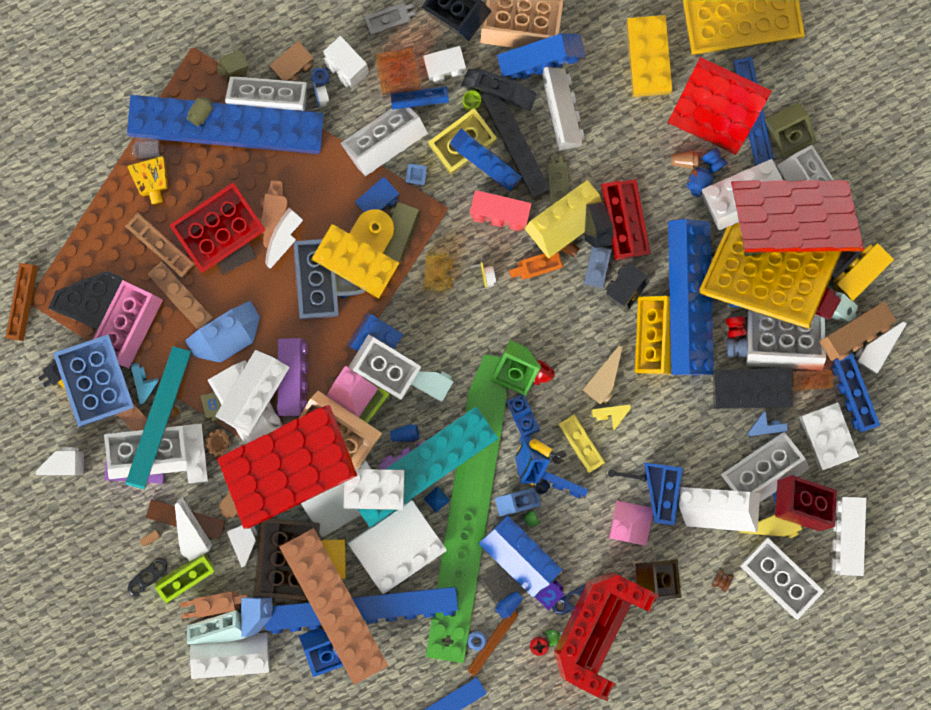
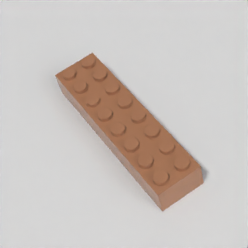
M313 528L280 546L283 555L353 684L355 685L388 667L384 656L315 529Z

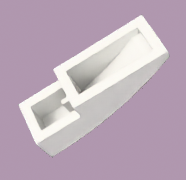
M290 208L287 209L276 225L268 245L265 264L270 269L294 243L296 239L291 233L303 221Z

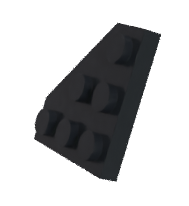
M104 271L93 277L76 282L73 285L55 291L48 309L98 330L122 280L124 281L125 278L109 271Z

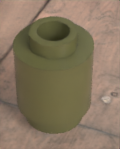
M202 97V99L197 98L188 111L186 119L199 127L201 124H204L214 108L211 106L213 103L205 97Z

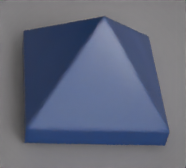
M438 486L424 498L435 513L450 501Z

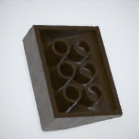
M268 519L260 523L253 595L308 600L280 546L313 528L319 536L320 523Z

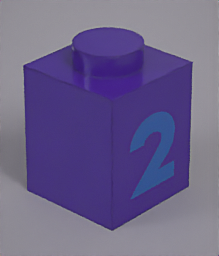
M555 580L534 597L549 611L565 595L562 592L564 588Z

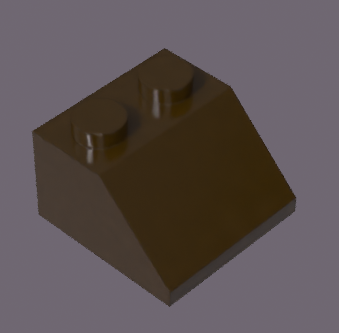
M678 559L635 563L637 584L658 594L659 596L655 601L681 598Z

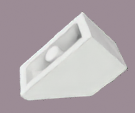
M241 525L227 531L241 567L247 566L257 542L256 536H258V532L255 526L243 529Z

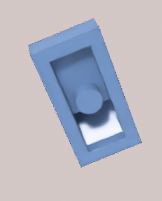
M763 411L747 432V436L788 431L787 423L782 424L781 420L771 421L770 426H767L766 411Z

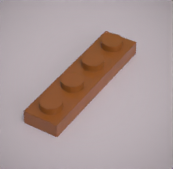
M19 263L5 338L24 341L37 276V265Z

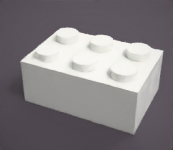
M341 36L323 51L327 68L333 74L337 72L339 80L345 87L350 86L353 89L369 74L367 63Z
M368 334L349 368L397 398L402 399L421 366Z
M838 403L799 417L820 471L859 457Z
M355 469L358 476L344 482V508L404 510L405 470Z

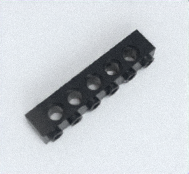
M489 93L481 95L482 102L518 173L522 176V180L532 200L549 192L550 187L505 100Z

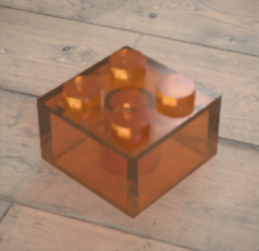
M413 47L375 54L382 95L420 88Z

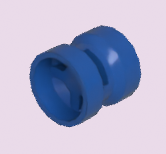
M718 148L713 149L702 157L704 163L710 166L709 170L712 174L728 164L725 158H721Z

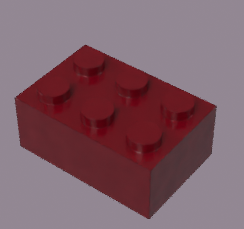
M794 475L777 480L775 517L817 531L835 527L837 490Z

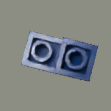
M521 394L506 401L521 437L540 432L524 395Z

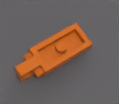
M559 252L550 258L543 253L521 260V262L517 263L518 268L509 270L511 278L521 276L523 280L561 269L563 264Z

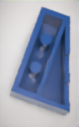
M644 462L655 523L676 526L684 468Z

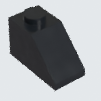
M604 202L586 204L584 240L594 248L612 246L613 225Z

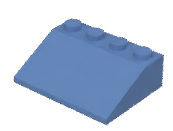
M109 334L53 353L78 427L90 425L134 408Z

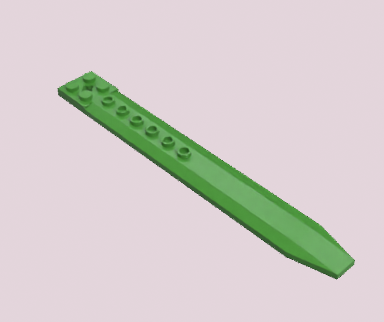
M484 355L468 393L465 414L477 407L498 439L456 468L444 547L447 551L442 554L437 588L457 586L459 610L455 611L454 615L443 616V612L435 613L436 616L432 617L426 657L459 663H464L482 553V547L478 543L485 535L507 399L506 387L491 380L501 358L497 356ZM447 635L453 640V643H450L449 646H445V642H442V639L446 638Z

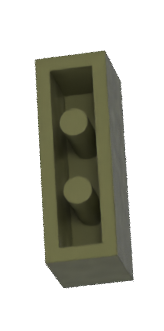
M397 202L390 212L394 233L383 254L399 262V265L402 266L422 212L419 209Z

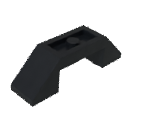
M468 68L461 84L463 88L478 93L483 91L508 100L513 106L527 111H531L537 97L536 92L518 82L482 69Z

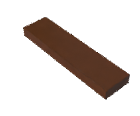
M151 499L146 518L177 527L175 506ZM191 511L208 537L220 540L225 521Z

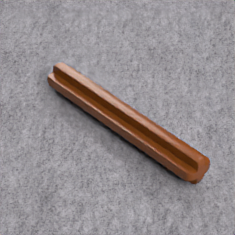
M516 611L513 612L510 618L502 619L483 649L480 650L468 667L469 673L474 676L478 674L518 617Z

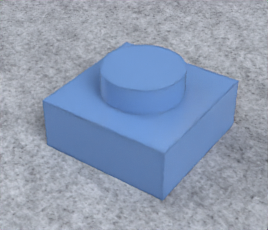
M408 164L406 183L424 186L427 166Z

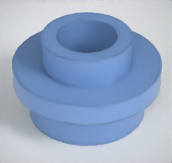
M479 631L472 632L468 636V646L475 651L482 650L487 643L486 636ZM476 637L481 639V643L478 645L473 642Z

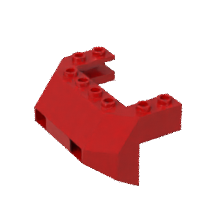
M613 572L587 581L554 650L561 677L580 689L608 701V696L616 683L598 674L631 604L651 612V607L659 595Z

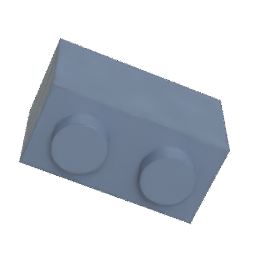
M592 246L583 285L603 288L611 249L594 248Z

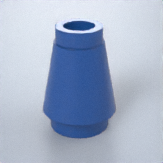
M410 423L390 430L391 441L415 442V440H419L417 424L413 425Z
M515 591L496 603L497 606L494 609L503 619L510 618L523 598Z

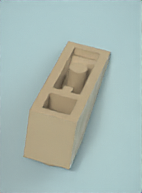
M620 345L582 390L599 405L602 402L606 404L613 396L610 392L614 387L622 347Z

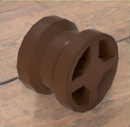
M719 569L711 586L720 587L726 593L734 575L725 574L722 569Z

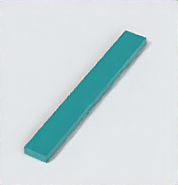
M172 346L126 479V485L144 490L146 488L191 356V351Z

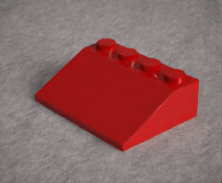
M234 182L169 225L201 273L266 231Z

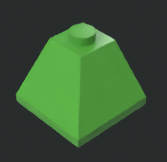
M509 340L491 380L526 396L541 366L527 347Z

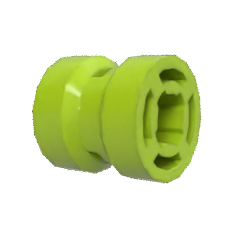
M473 90L467 91L463 96V107L467 111H471L473 108L477 111L481 106V95Z

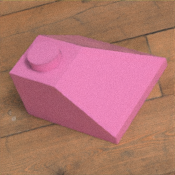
M345 366L329 390L327 397L357 417H360L379 388Z
M616 500L609 538L646 546L653 516L652 508Z

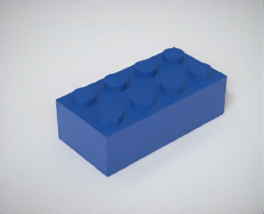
M560 33L498 54L497 57L502 77H510V80L519 78L520 80L532 78V74H543L545 67L563 68V64L578 63L579 59L586 57L581 34Z

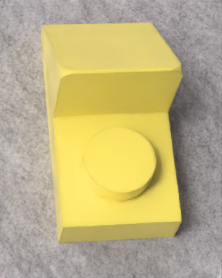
M630 405L592 409V418L596 417L597 421L607 420L608 416L611 415L612 427L615 430L631 407Z

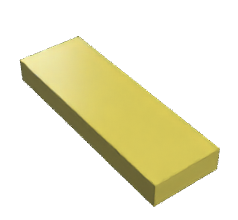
M575 414L558 424L588 473L605 463Z

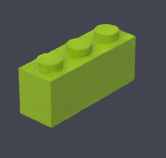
M205 553L190 562L187 561L155 582V589L164 602L168 603L214 572V565Z

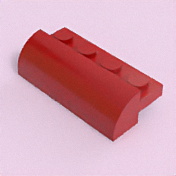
M632 179L601 184L604 203L613 225L612 245L615 260L651 254L637 180Z

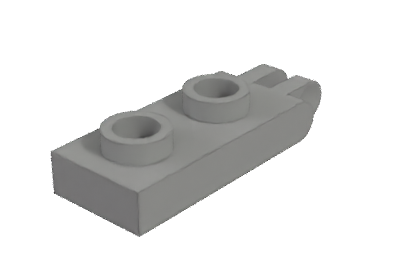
M404 2L365 16L364 18L371 36L412 21L411 17L418 15L416 10L408 11L415 8L414 3L406 5Z

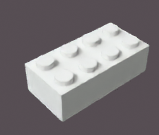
M772 159L702 189L703 200L718 230L739 222L731 181L783 180Z
M182 426L166 427L150 475L187 471ZM143 430L104 434L109 479L128 477Z
M837 497V518L835 520V527H833V531H836V539L832 541L835 559L832 558V570H835V574L864 576L866 498Z
M767 537L739 564L748 575L797 620L824 592Z

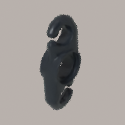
M156 558L155 562L163 565L162 570H156L155 563L152 562L149 567L143 569L129 582L127 588L129 594L134 597L140 595L139 592L133 591L132 587L134 584L140 586V592H144L147 587L154 584L167 571V562L162 558ZM144 572L152 573L153 579L150 583L143 581L142 575Z

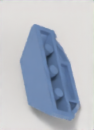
M248 301L203 326L187 338L185 342L194 357L221 363L254 343L261 317L252 302Z

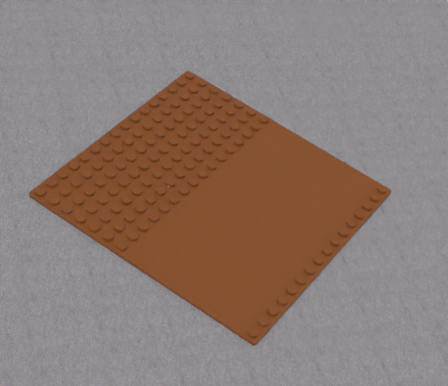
M191 48L160 97L196 101L197 98L202 99V97H205L213 103L226 104L225 98L229 82H226L224 77L219 75L217 61L198 49ZM323 128L319 154L133 137L34 290L31 305L85 340L90 341L93 340L97 329L48 309L55 291L98 275L101 272L109 271L125 278L124 281L162 299L163 301L131 363H139L140 367H144L148 380L158 378L156 385L159 386L172 346L191 351L185 340L197 331L196 327L148 275L162 261L213 317L210 322L248 301L252 302L261 317L254 343L225 361L219 363L197 358L191 352L176 398L205 415L200 396L214 392L208 379L244 360L248 363L255 350L278 360V339L301 338L306 340L308 344V354H306V362L308 363V373L306 374L308 392L306 393V401L309 402L317 391L327 396L344 367L349 366L357 351L347 346L366 313H370L379 319L447 212V207L413 185L407 184L405 180L383 166L378 167L375 171L365 176L342 147V140ZM163 156L166 161L168 189L160 191L163 202L152 204L149 195L142 196L139 193L128 166ZM383 177L399 193L400 197L397 198L399 203L419 209L422 212L402 266H397L379 298L367 291L359 295L347 296L343 300L339 296L337 297L338 317L299 320L293 244L270 269L265 264L267 248L263 245L264 234L261 233L205 272L201 273L195 264L182 278L125 227L138 212L192 260L169 225L233 182L257 218L262 217L263 210L260 209V201L268 193L271 181L283 182V196L289 202L288 208L292 209L303 220L291 233L296 239L295 241L323 239L332 224L350 233L360 215L363 214V211L356 205L355 201ZM388 206L383 210L389 217L392 207ZM278 388L270 400L277 415ZM278 416L283 426L299 418ZM222 420L214 421L241 438L234 427Z

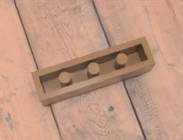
M884 301L819 342L831 361L836 358L842 360L850 355L848 353L849 350L853 349V351H856L864 346L862 342L865 340L869 343L877 338L876 333L881 331L883 334L892 328L891 324L896 319Z

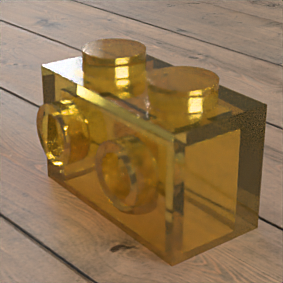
M426 252L424 292L447 293V288L451 289L452 277H448V269H452L453 258H449V253Z

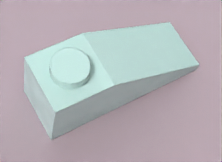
M419 371L411 385L443 402L454 382L451 381L452 377L443 371L441 374Z
M236 610L187 626L188 644L233 642L246 638L241 637V614Z

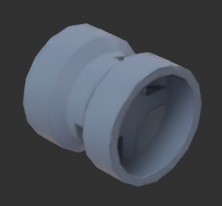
M726 339L727 358H733L737 355L740 358L747 357L746 339H739L738 341Z

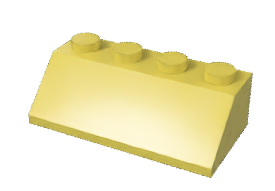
M586 180L532 219L525 230L545 255L550 258L585 233L586 204L602 202L600 194Z

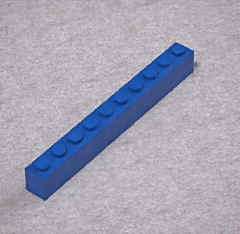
M457 586L352 598L367 624L378 623V619L383 618L386 619V622L397 621V617L405 616V620L416 619V615L424 614V618L435 617V613L443 612V616L454 615L455 611L459 610ZM309 602L273 606L272 617L265 624V630H271V634L283 633L282 629L290 628V632L302 631L301 627L309 626V630L321 629V623Z

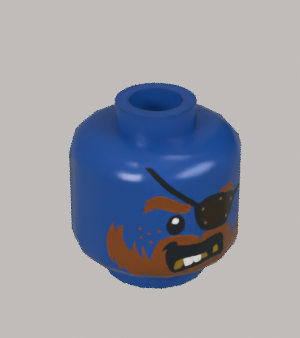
M697 167L696 170H692L689 174L686 184L687 189L691 191V195L701 197L702 189L711 186L714 177L708 169Z

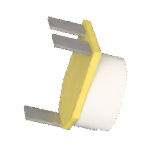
M483 262L471 266V268L480 266L485 288L477 289L476 291L494 286L496 278L493 266L483 267Z

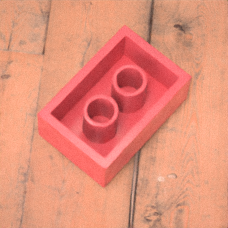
M475 190L470 217H473L475 222L484 223V220L492 222L491 225L503 227V225H508L511 230L521 232L522 229L526 228L532 203Z

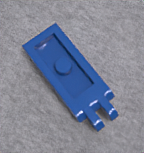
M545 471L541 477L553 483L552 487L563 491V488L570 490V495L580 499L581 496L586 497L588 489Z

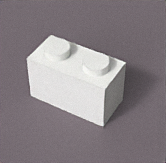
M460 46L423 56L429 81L439 82L444 80L445 76L452 75V77L463 75V71H466Z

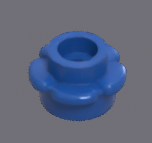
M325 68L314 69L311 75L312 82H315L317 86L327 84L330 79L329 72Z

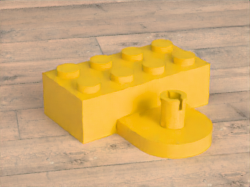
M373 209L360 215L350 233L332 224L312 260L379 298L399 265V262L383 254L394 233L392 219L385 212Z

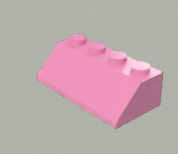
M122 280L93 339L109 334L119 365L129 369L163 300Z

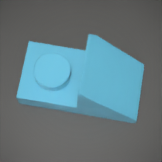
M139 363L131 364L139 402L143 404L157 384L158 378L143 381L146 378L144 367H140Z

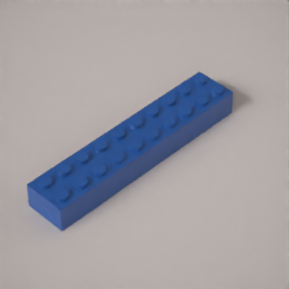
M130 95L128 137L319 154L321 150L323 113L213 103L211 105L214 108L204 124L197 127L186 119L188 111L195 102L193 100Z

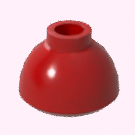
M536 360L541 366L533 381V384L537 386L540 383H547L555 377L554 370L541 360Z

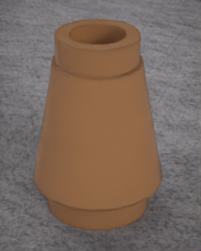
M693 150L672 154L671 165L689 169L699 167V152H694Z

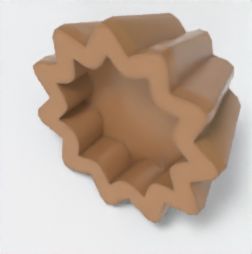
M216 429L208 433L207 437L204 438V445L208 453L213 454L215 457L219 454L223 456L224 451L229 450L228 445L231 442L228 440L229 435H225V430L219 431Z

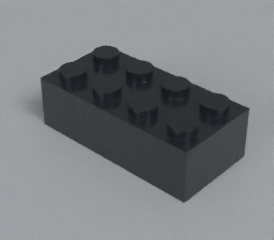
M792 368L714 370V409L793 407Z

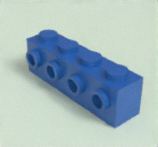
M853 353L842 360L836 359L831 361V371L839 380V383H837L838 389L846 398V401H844L846 410L851 412L853 419H851L853 428L861 433L880 426Z

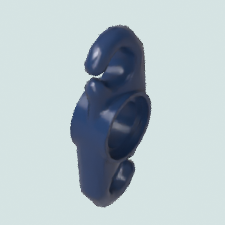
M586 584L562 597L559 602L564 604V609H557L556 603L552 607L553 612L564 615L574 610L576 605L570 604L569 597L572 594H578L580 597Z

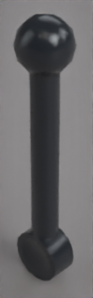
M613 469L608 471L610 477L620 476L640 479L642 482L647 481V475L645 474L639 476L615 472Z

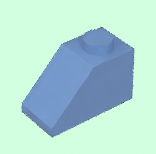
M535 488L495 498L499 517L541 506L539 495Z
M251 596L241 599V637L257 635L270 620L273 610L272 597Z

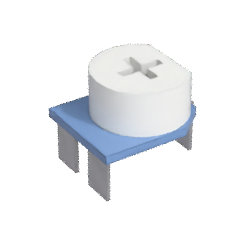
M315 82L307 85V89L314 87L318 108L310 109V111L321 109V107L329 104L326 87L316 88Z

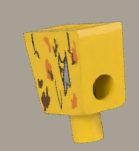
M161 156L129 165L128 169L139 193L142 196L149 195L152 204L163 202L160 191L168 189L165 158Z

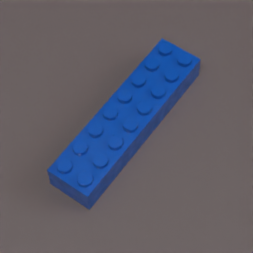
M691 219L668 221L671 375H714L712 297L700 294L699 292L711 265L710 221Z

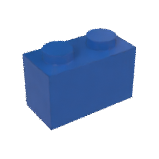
M383 177L358 198L355 203L363 213L373 209L383 211L388 206L390 208L399 201L397 198L400 195L388 180Z

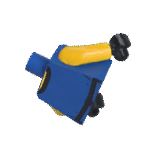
M527 435L522 436L519 440L521 445L515 455L520 483H529L531 486H536V492L542 495L550 488V484L547 481L539 483L550 462V457L554 464H560L564 462L561 458L567 455L562 450L557 453L553 452L552 448L543 444L539 439H531Z

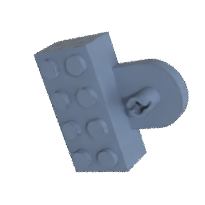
M323 239L294 241L293 243L299 320L338 317L337 297L359 295L366 292L312 260Z

